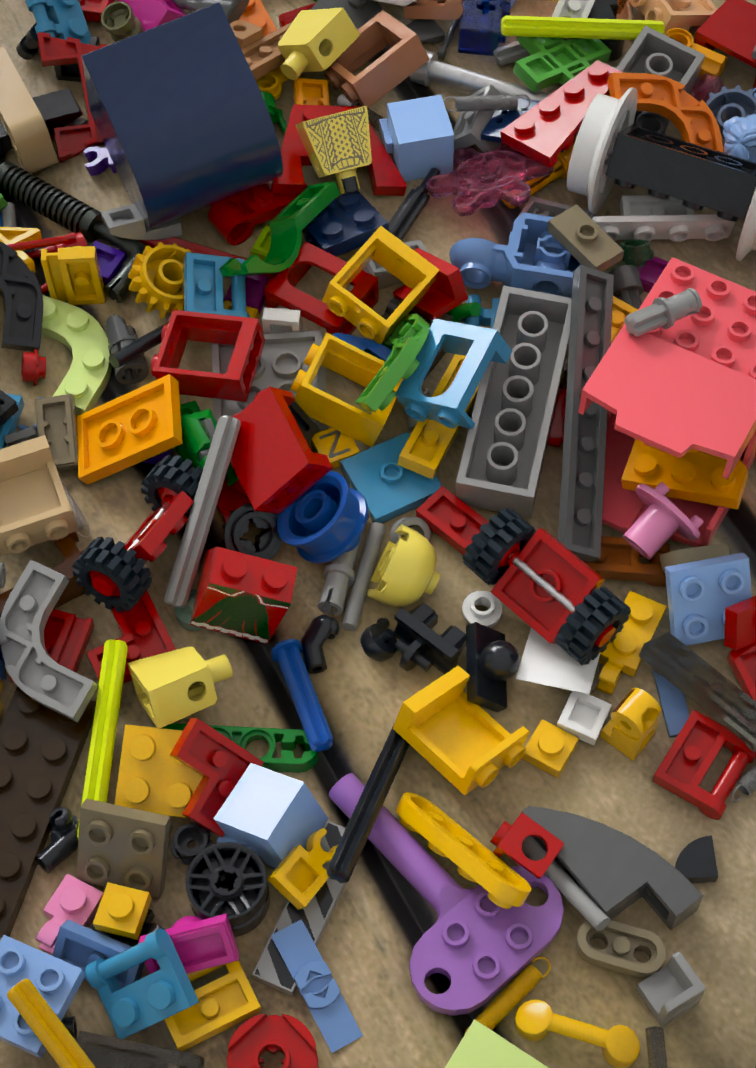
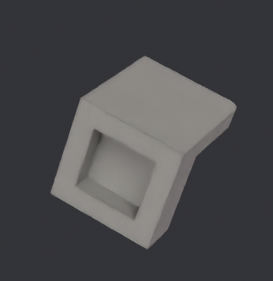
M680 951L670 957L666 967L638 983L636 991L661 1027L697 1006L706 990Z

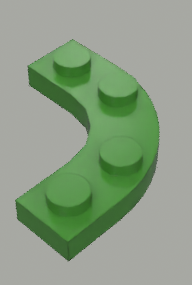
M418 314L405 315L383 343L384 346L392 351L378 373L355 401L366 412H376L378 408L383 411L394 399L396 392L393 389L400 379L407 380L419 366L420 362L415 358L427 339L430 324Z

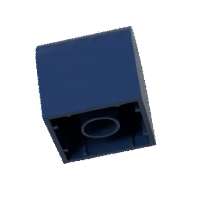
M220 2L81 56L89 110L130 201L137 207L148 230L282 176V156L270 114Z

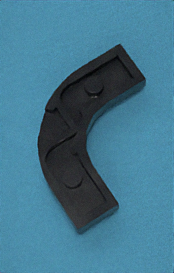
M0 242V295L3 298L5 311L1 348L30 352L37 349L39 353L43 321V296L39 282L34 272L30 271L27 265L17 256L18 253Z

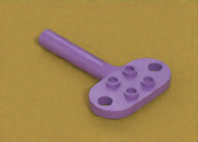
M349 773L335 783L328 796L350 819L365 785L353 773ZM384 805L382 806L368 839L431 905L438 915L436 923L422 935L413 947L409 963L412 987L419 999L435 1012L451 1016L470 1014L485 1005L550 946L560 931L564 913L561 894L547 876L543 875L538 879L522 866L511 867L530 884L531 888L536 887L544 891L547 895V901L545 904L536 907L524 902L521 907L502 908L494 904L487 897L488 891L481 885L471 889L461 887ZM434 973H440L449 979L451 985L446 992L434 994L426 988L425 980Z

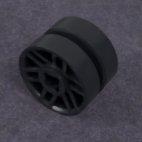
M235 842L216 843L202 850L193 859L188 868L186 891L194 916L207 919L227 913L234 937L249 933L263 921L270 905V891L264 864L252 849Z

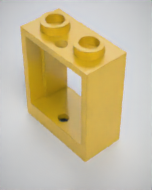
M380 226L329 282L322 301L327 304L328 308L335 315L344 317L356 326L364 337L373 339L382 345L403 317L408 315L431 288L439 269L384 227ZM371 259L412 289L387 320L345 289Z
M326 332L320 346L312 344L303 362L310 367L307 372L299 370L290 390L296 392L295 402L308 416L372 447L387 421L396 397L383 411L378 408L376 412L368 414L312 386V382L322 365L367 387L385 362ZM403 378L394 387L393 390L395 392L398 390Z

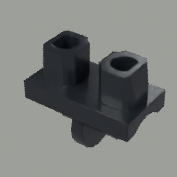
M424 602L410 612L402 607L394 615V619L397 621L394 635L399 639L395 644V648L403 654L399 663L402 669L410 671L418 665L427 672L433 665L443 674H446L457 666L458 657L466 647L467 635L456 626L450 625L441 636L432 630L438 623V615L435 610Z

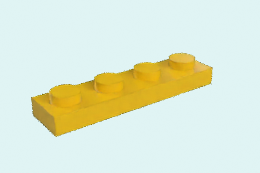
M454 355L432 397L439 396L448 390L466 356ZM479 384L465 410L467 414L477 397ZM426 419L424 422L418 421L399 455L397 465L433 480L461 426L452 429L430 419Z

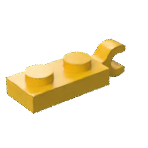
M629 591L624 601L631 609V613L628 615L629 619L623 624L624 627L621 632L615 635V640L607 645V649L603 653L600 652L598 662L604 664V667L599 675L600 681L596 689L609 695L613 694L622 673L632 677L635 676L667 606Z

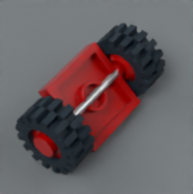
M167 455L156 464L141 484L143 485L141 488L142 494H146L144 499L147 504L152 503L154 505L151 508L154 512L143 521L126 543L118 541L115 544L113 538L107 537L104 540L103 537H97L73 563V576L78 577L76 582L79 586H85L83 592L87 596L92 594L96 597L94 599L96 603L100 605L101 602H104L105 608L112 610L115 607L117 612H123L124 610L128 612L135 606L152 583V578L149 577L151 574L150 569L143 566L148 560L153 562L165 550L167 544L164 540L169 534L174 535L182 527L186 528L201 473L203 472L200 466L195 469L192 467L193 461L186 459L182 462L181 456L177 455L173 458L171 455Z
M511 508L500 510L497 516L495 514L489 518V523L487 525L484 523L480 527L481 531L478 534H474L471 538L473 542L467 545L465 549L467 553L463 555V563L488 585L496 584L490 591L495 597L550 644L556 643L579 664L587 665L591 659L594 660L598 657L599 652L603 653L607 649V645L615 640V635L621 632L624 627L623 624L628 621V615L631 613L630 607L606 587L601 586L605 581L603 577L545 529L539 528L536 531L532 525Z

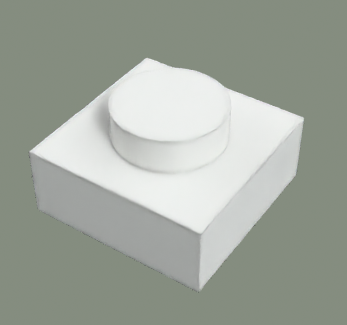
M264 308L262 316L263 334L302 331L301 310Z
M572 691L556 726L594 746L612 704L589 694Z

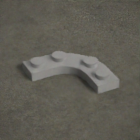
M30 559L10 593L0 618V645L6 665L5 668L12 680L29 697L78 723L98 685L94 681L55 662L50 658L44 644V629L47 620L69 580L65 575Z

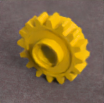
M159 242L157 247L151 248L148 245L142 254L138 253L128 273V278L132 279L128 288L129 291L138 292L135 299L136 303L145 301L148 304L146 307L147 313L152 312L154 309L159 310L160 319H164L167 312L172 314L173 310L184 311L183 260L186 252L191 253L189 249L186 250L175 243L173 245H164L162 242Z

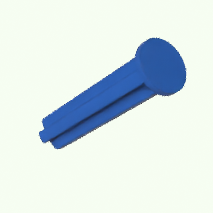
M287 639L279 642L272 648V659L280 665L311 749L314 752L328 750L333 745V736L301 656L303 652L302 643L296 639Z

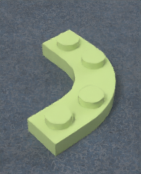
M42 295L43 321L41 335L66 345L73 354L70 369L53 396L72 394L75 398L76 415H81L94 408L109 381L112 365L109 361L108 338L99 322L86 311L69 303Z

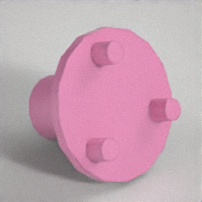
M660 482L655 489L645 484H639L635 488L637 495L648 508L627 530L623 538L638 553L647 559H651L675 531L691 541L699 539L700 532L698 528L704 523L703 520L697 515L689 519L665 497L666 493L670 490L667 485Z

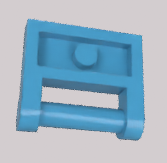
M186 252L183 260L184 311L250 318V315L246 312L245 278L247 276L230 277L232 310L224 309L223 276L219 269L232 257ZM236 258L241 264L246 261L244 259Z
M157 929L147 934L145 941L107 960L99 958L87 964L85 968L86 979L93 988L97 989L119 1041L199 1003L169 934L163 929ZM151 958L157 960L160 970L120 989L115 977L116 975Z

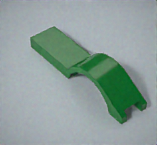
M335 181L309 185L269 222L271 244L264 261L257 255H251L242 264L236 258H231L219 269L222 276H256L278 273L289 268L299 255L302 230L340 194Z

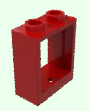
M173 310L169 323L163 326L161 333L162 343L159 352L153 356L151 361L152 376L157 380L168 374L172 375L179 382V394L247 402L265 344L259 319ZM187 341L235 345L226 374L178 369Z

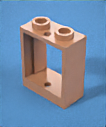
M384 10L358 29L360 36L324 73L326 80H328V83L334 90L340 88L349 102L353 103L356 101L361 106H367V109L430 60L418 35ZM386 46L392 47L356 76L352 74Z

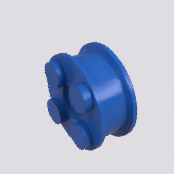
M329 471L284 511L278 514L277 532L285 543L296 547L299 555L306 561L317 564L325 563L339 557L344 552L352 551L359 544L360 534L365 527L368 517V504L365 497L359 491L349 488L348 482L341 474Z

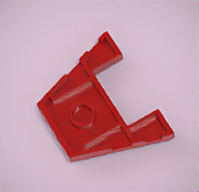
M39 32L37 33L42 67L75 63L79 67L88 124L54 128L58 161L64 162L84 153V150L89 147L104 144L89 110L81 56L108 45H90L80 43V39L67 37V40L50 37L49 33Z
M293 104L281 147L283 174L281 177L273 179L271 193L300 194L305 185L302 165L313 166L298 134L296 124L359 107ZM369 123L372 163L363 167L369 168L373 195L404 196L407 188L406 182Z

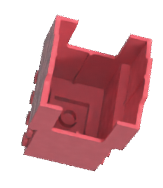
M673 257L638 310L652 305L653 301L658 297L666 299L688 288H693L698 292L702 301L700 312L675 321L674 325L668 329L660 327L640 336L630 335L626 330L627 326L625 323L583 387L578 413L584 415L592 401L607 409L602 523L623 533H626L648 508L639 498L636 491L622 488L621 479L635 439L644 442L647 446L651 445L678 458H681L689 450L695 449L727 459L722 476L726 479L731 475L739 459L749 470L756 458V292ZM667 497L689 519L697 515L704 522L698 528L700 537L697 541H691L676 531L669 539L693 547L709 546L729 508Z

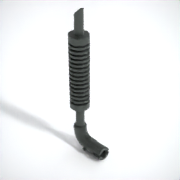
M3 162L0 165L1 193L71 232H81L85 240L89 242H94L101 238L126 253L127 259L121 264L122 268L104 287L105 293L112 300L116 299L117 303H122L130 293L128 287L132 279L128 278V273L138 253H143L146 246L140 240L110 235L102 220L100 211L12 162Z

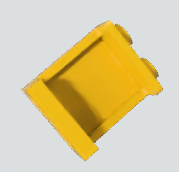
M458 665L402 703L392 729L465 796L478 785L481 788L488 786L498 775L499 770L505 765L509 768L515 766L526 753V748L523 746L530 731L522 726L513 734H510L479 705L467 701V694L463 691L470 675Z

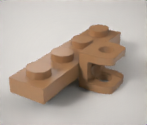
M241 20L230 23L255 80L280 67L285 61V58L278 49V43L292 22L263 37V28Z

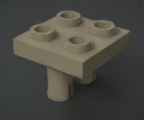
M86 799L80 807L76 878L85 883L106 887L107 882L149 892L151 897L160 899L165 889L168 841L173 829L170 820L171 816Z

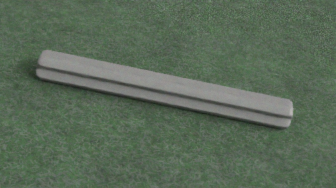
M223 415L218 419L194 503L165 593L164 602L174 607L183 608L187 605L241 427V421L231 416Z

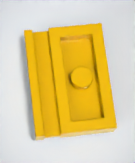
M95 246L58 248V252L48 253L47 249H41V263L51 298L63 302L68 301L71 305L105 303L104 283Z

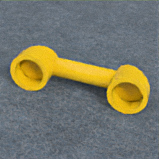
M539 999L524 1002L518 1008L515 1015V1029L522 1038L529 1041H538L544 1038L550 1031L602 1047L604 1058L610 1065L616 1068H627L633 1065L640 1053L639 1039L629 1027L616 1025L608 1030L555 1014L546 1002Z

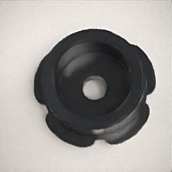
M194 823L181 826L175 832L170 845L172 855L176 859H181L183 864L190 866L193 859L202 850L213 845L212 840L209 839L210 832ZM190 842H195L196 846L194 848H189L188 844Z

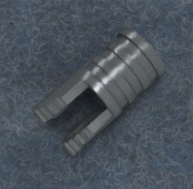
M115 314L107 318L105 331H107L110 355L139 339L135 328L130 325L127 326L124 318ZM144 353L123 366L114 368L117 381L127 385L139 383L149 374Z

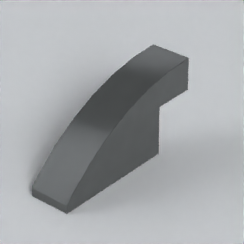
M528 806L522 811L564 843V846L554 860L611 920L641 897L644 898L670 931L698 910L703 895L680 871L659 854L634 838L603 823L573 813ZM532 836L541 845V847L545 851H547L546 845L543 842V840L536 836Z

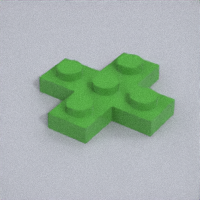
M518 36L517 41L531 55L516 61L513 73L535 93L558 82L563 86L597 60L603 63L608 62L611 50L600 39L571 38L565 40L564 38Z

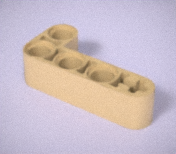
M0 46V120L10 137L21 168L33 174L58 164V160L47 126L5 48Z

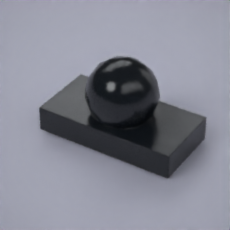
M474 622L466 626L467 673L470 675L467 682V701L499 712L507 708V679L511 678L518 671L521 659L518 649L510 642L505 641V634Z

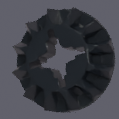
M244 503L236 510L230 511V517L222 525L224 529V540L222 543L229 550L271 560L277 554L283 542L277 532L278 514L255 511L251 503ZM249 522H251L253 527L266 529L260 531V534L255 536L254 545L251 540L239 538L243 536V533L249 531Z

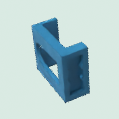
M434 319L427 339L415 358L420 362L419 366L407 380H402L395 397L405 407V413L417 421L424 422L426 419H430L452 429L457 426L473 429L475 423L465 410L490 361L506 364L512 350L496 329ZM440 347L444 352L466 356L447 391L436 397H426L422 394L421 386Z

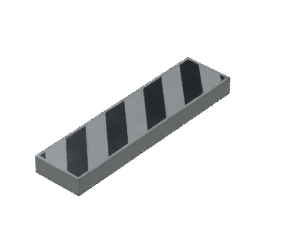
M327 820L323 827L327 830V833L322 837L320 844L324 851L329 852L333 846L339 844L346 828ZM330 862L325 863L322 866L327 870ZM328 878L307 906L299 910L288 900L272 934L302 919L317 947L347 882L339 883L337 880ZM270 936L252 973V979L293 997L297 985Z

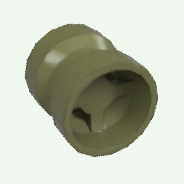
M113 2L101 14L102 25L111 34L114 42L144 32L142 23L134 15L133 10L126 2Z

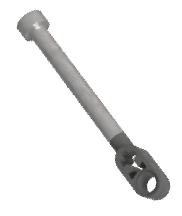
M428 50L425 51L430 60L410 75L411 82L428 86L431 81H435L472 93L492 84L501 95L526 94L530 100L542 101L550 95L541 91L534 93L528 87L438 61L437 53ZM517 96V98L528 99L526 96ZM636 111L633 125L665 134L667 121L665 117L657 113Z

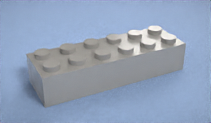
M503 285L493 329L498 330L511 348L512 353L506 364L490 361L480 380L471 417L475 426L473 429L469 428L456 480L455 496L468 506L496 512L511 508L521 517H532L569 349L572 298Z

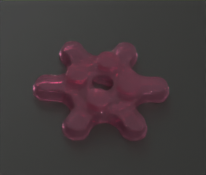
M504 143L495 151L479 153L474 148L464 147L455 150L453 154V163L457 169L451 173L437 175L428 179L425 186L430 195L435 198L457 195L451 201L452 208L459 216H469L475 213L479 207L490 208L496 205L498 200H505L513 206L524 205L529 201L531 188L527 181L550 175L554 170V166L550 169L530 157H524L525 154Z

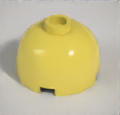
M401 524L395 531L401 537L396 544L390 541L387 543L371 577V582H378L376 589H368L367 591L368 597L393 607H406L419 600L424 592L431 595L440 578V573L435 571L437 556L434 547L426 537Z

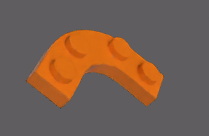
M617 72L610 74L607 82L611 97L620 99L629 88H635L638 93L636 111L660 114L675 125L681 134L682 140L725 153L720 128L714 114L703 100L698 102L693 96L684 91L685 85L671 78L656 74Z

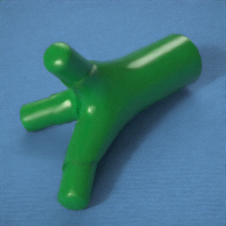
M477 302L461 303L445 314L452 316V322L459 323L463 318L478 317L482 309Z

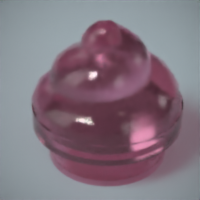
M708 73L703 74L693 87L691 96L698 102L703 100L706 103L709 100L710 92L716 94L722 90V87H724L722 79L716 74L713 76Z

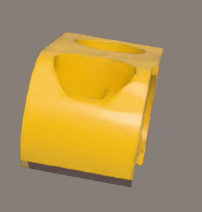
M632 688L611 713V719L601 730L600 738L634 761L656 735L661 715L659 703L644 690Z

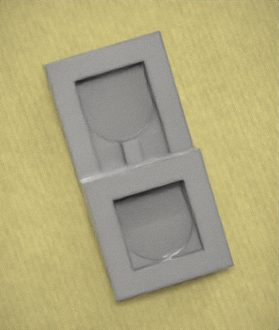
M135 204L101 212L102 220L110 235L134 240H158L183 235L178 218L148 230Z

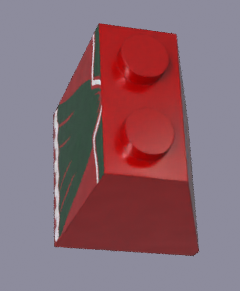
M215 547L206 551L201 567L190 625L268 644L291 605L298 567L221 547Z

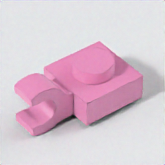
M66 874L43 909L45 917L51 920L44 924L36 937V941L41 943L39 948L53 956L59 928L67 920L88 928L97 913L104 892Z

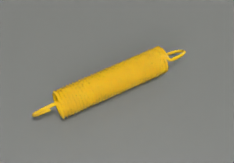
M541 956L536 957L532 963L537 959H544L549 965L548 971L542 975L533 965L526 966L475 1020L490 1030L494 1029L529 991L542 980L541 978H544L550 972L551 964L549 960Z

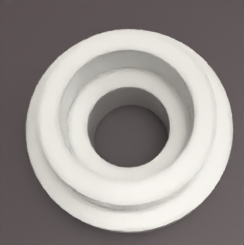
M476 591L465 598L462 605V614L469 625L477 622L491 628L501 619L502 603L491 592ZM484 605L489 607V609L482 612L475 607Z

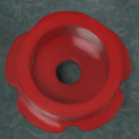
M34 349L33 352L22 353V382H33V386H36L38 379H45L46 357L39 356L37 349Z

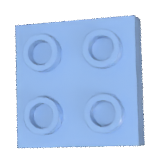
M743 552L665 567L671 642L675 647L725 639V608L752 598L749 557Z
M3 935L0 940V1040L42 1058L46 1048L8 999L7 993L21 980L29 979L61 1021L86 976L83 969Z

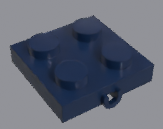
M356 190L344 193L339 198L334 199L302 230V233L305 235L306 242L337 257L363 246L380 226L389 232L390 230L388 222Z

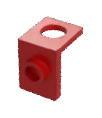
M521 812L513 825L504 821L490 840L496 846L493 853L500 858L504 853L538 879L544 875L564 846L561 840L523 812ZM536 836L543 840L547 849L543 859L535 861L524 855L522 843L525 838Z

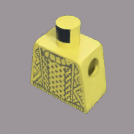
M367 106L296 124L298 134L317 176L320 178L335 174L340 194L359 190L360 185L355 168L372 163Z

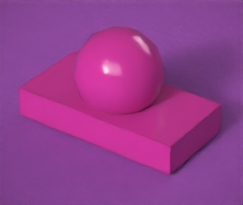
M227 913L207 919H202L196 915L184 916L177 920L172 928L165 930L169 934L187 974L239 960L240 952ZM146 935L140 936L139 943L145 941ZM151 958L145 961L149 975L160 970L156 959Z

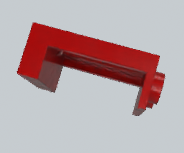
M308 242L301 246L299 255L289 268L279 272L277 276H272L266 283L264 295L267 308H277L281 305L290 310H301L302 317L325 328L326 332L331 335L333 333L351 335L357 328L344 317L335 315L324 302L295 288L312 266L336 276L347 263ZM361 270L350 283V285L354 286L350 293L372 309L379 301L378 278Z

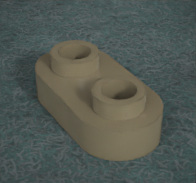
M729 544L693 547L659 555L662 572H665V567L727 556L731 555Z
M611 919L608 926L599 932L586 920L580 926L576 938L577 951L587 963L640 979H646L661 970L666 958L665 945L657 934ZM595 938L602 939L606 944V948L602 950L594 949L590 941ZM637 951L647 953L649 961L645 963L638 962L634 957V953Z

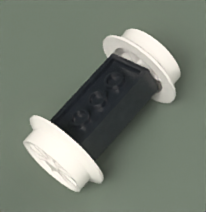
M629 88L620 99L601 93L595 96L585 114L573 147L566 184L568 191L587 196L590 213L596 214L602 208L614 183L631 189L638 185L649 189L648 194L656 198L669 199V196L682 199V205L690 209L701 211L704 207L718 211L717 216L728 221L737 222L738 218L745 219L737 247L736 260L741 261L751 250L756 251L755 162L633 125L638 101V93L635 88Z

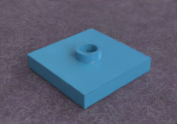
M408 432L340 461V469L351 487L365 497L372 522L382 524L421 506L442 486L436 475L432 480L397 465L399 455L410 437Z

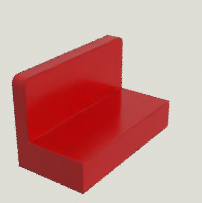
M420 248L414 249L415 252L437 267L439 272L431 288L414 306L413 310L434 320L468 300L462 275L458 267ZM404 284L393 291V296L403 301L412 289Z

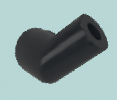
M320 615L314 618L301 639L305 664L309 674H318L327 669L322 646L326 639H334L335 635L339 634L340 626L335 618L328 617L327 615Z
M66 807L56 808L50 814L49 822L51 824L52 843L35 857L39 866L47 873L53 871L78 847V820L70 809Z

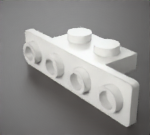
M623 195L620 200L621 216H594L592 218L614 241L635 240L637 242H649L653 239H670L674 242H681L687 239L718 241L728 238L735 224L734 221L722 219L717 214L694 215V209L683 206L682 199L669 196V199H660L651 195Z

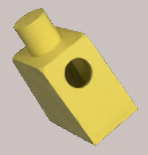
M330 8L302 10L299 12L278 43V49L285 58L280 69L287 78L296 80L302 72L326 70L360 36L345 9Z
M189 646L127 663L137 700L158 729L214 705L217 702L214 684L233 677L230 662L225 654L204 660L194 647Z

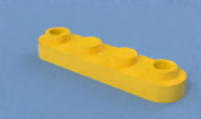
M403 793L395 811L400 816L399 822L405 828L420 833L429 841L428 847L433 852L449 858L458 866L457 871L461 876L471 882L480 884L488 891L487 897L494 904L505 909H510L512 906H523L531 891L530 884L431 801L414 793Z

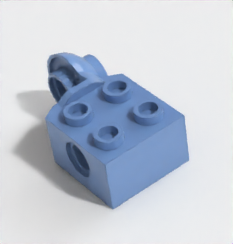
M524 212L514 220L508 245L496 244L483 238H467L459 240L452 245L449 252L451 264L460 269L464 285L473 289L485 288L491 281L502 282L504 286L572 298L573 271L582 265L547 231L548 221L554 217Z

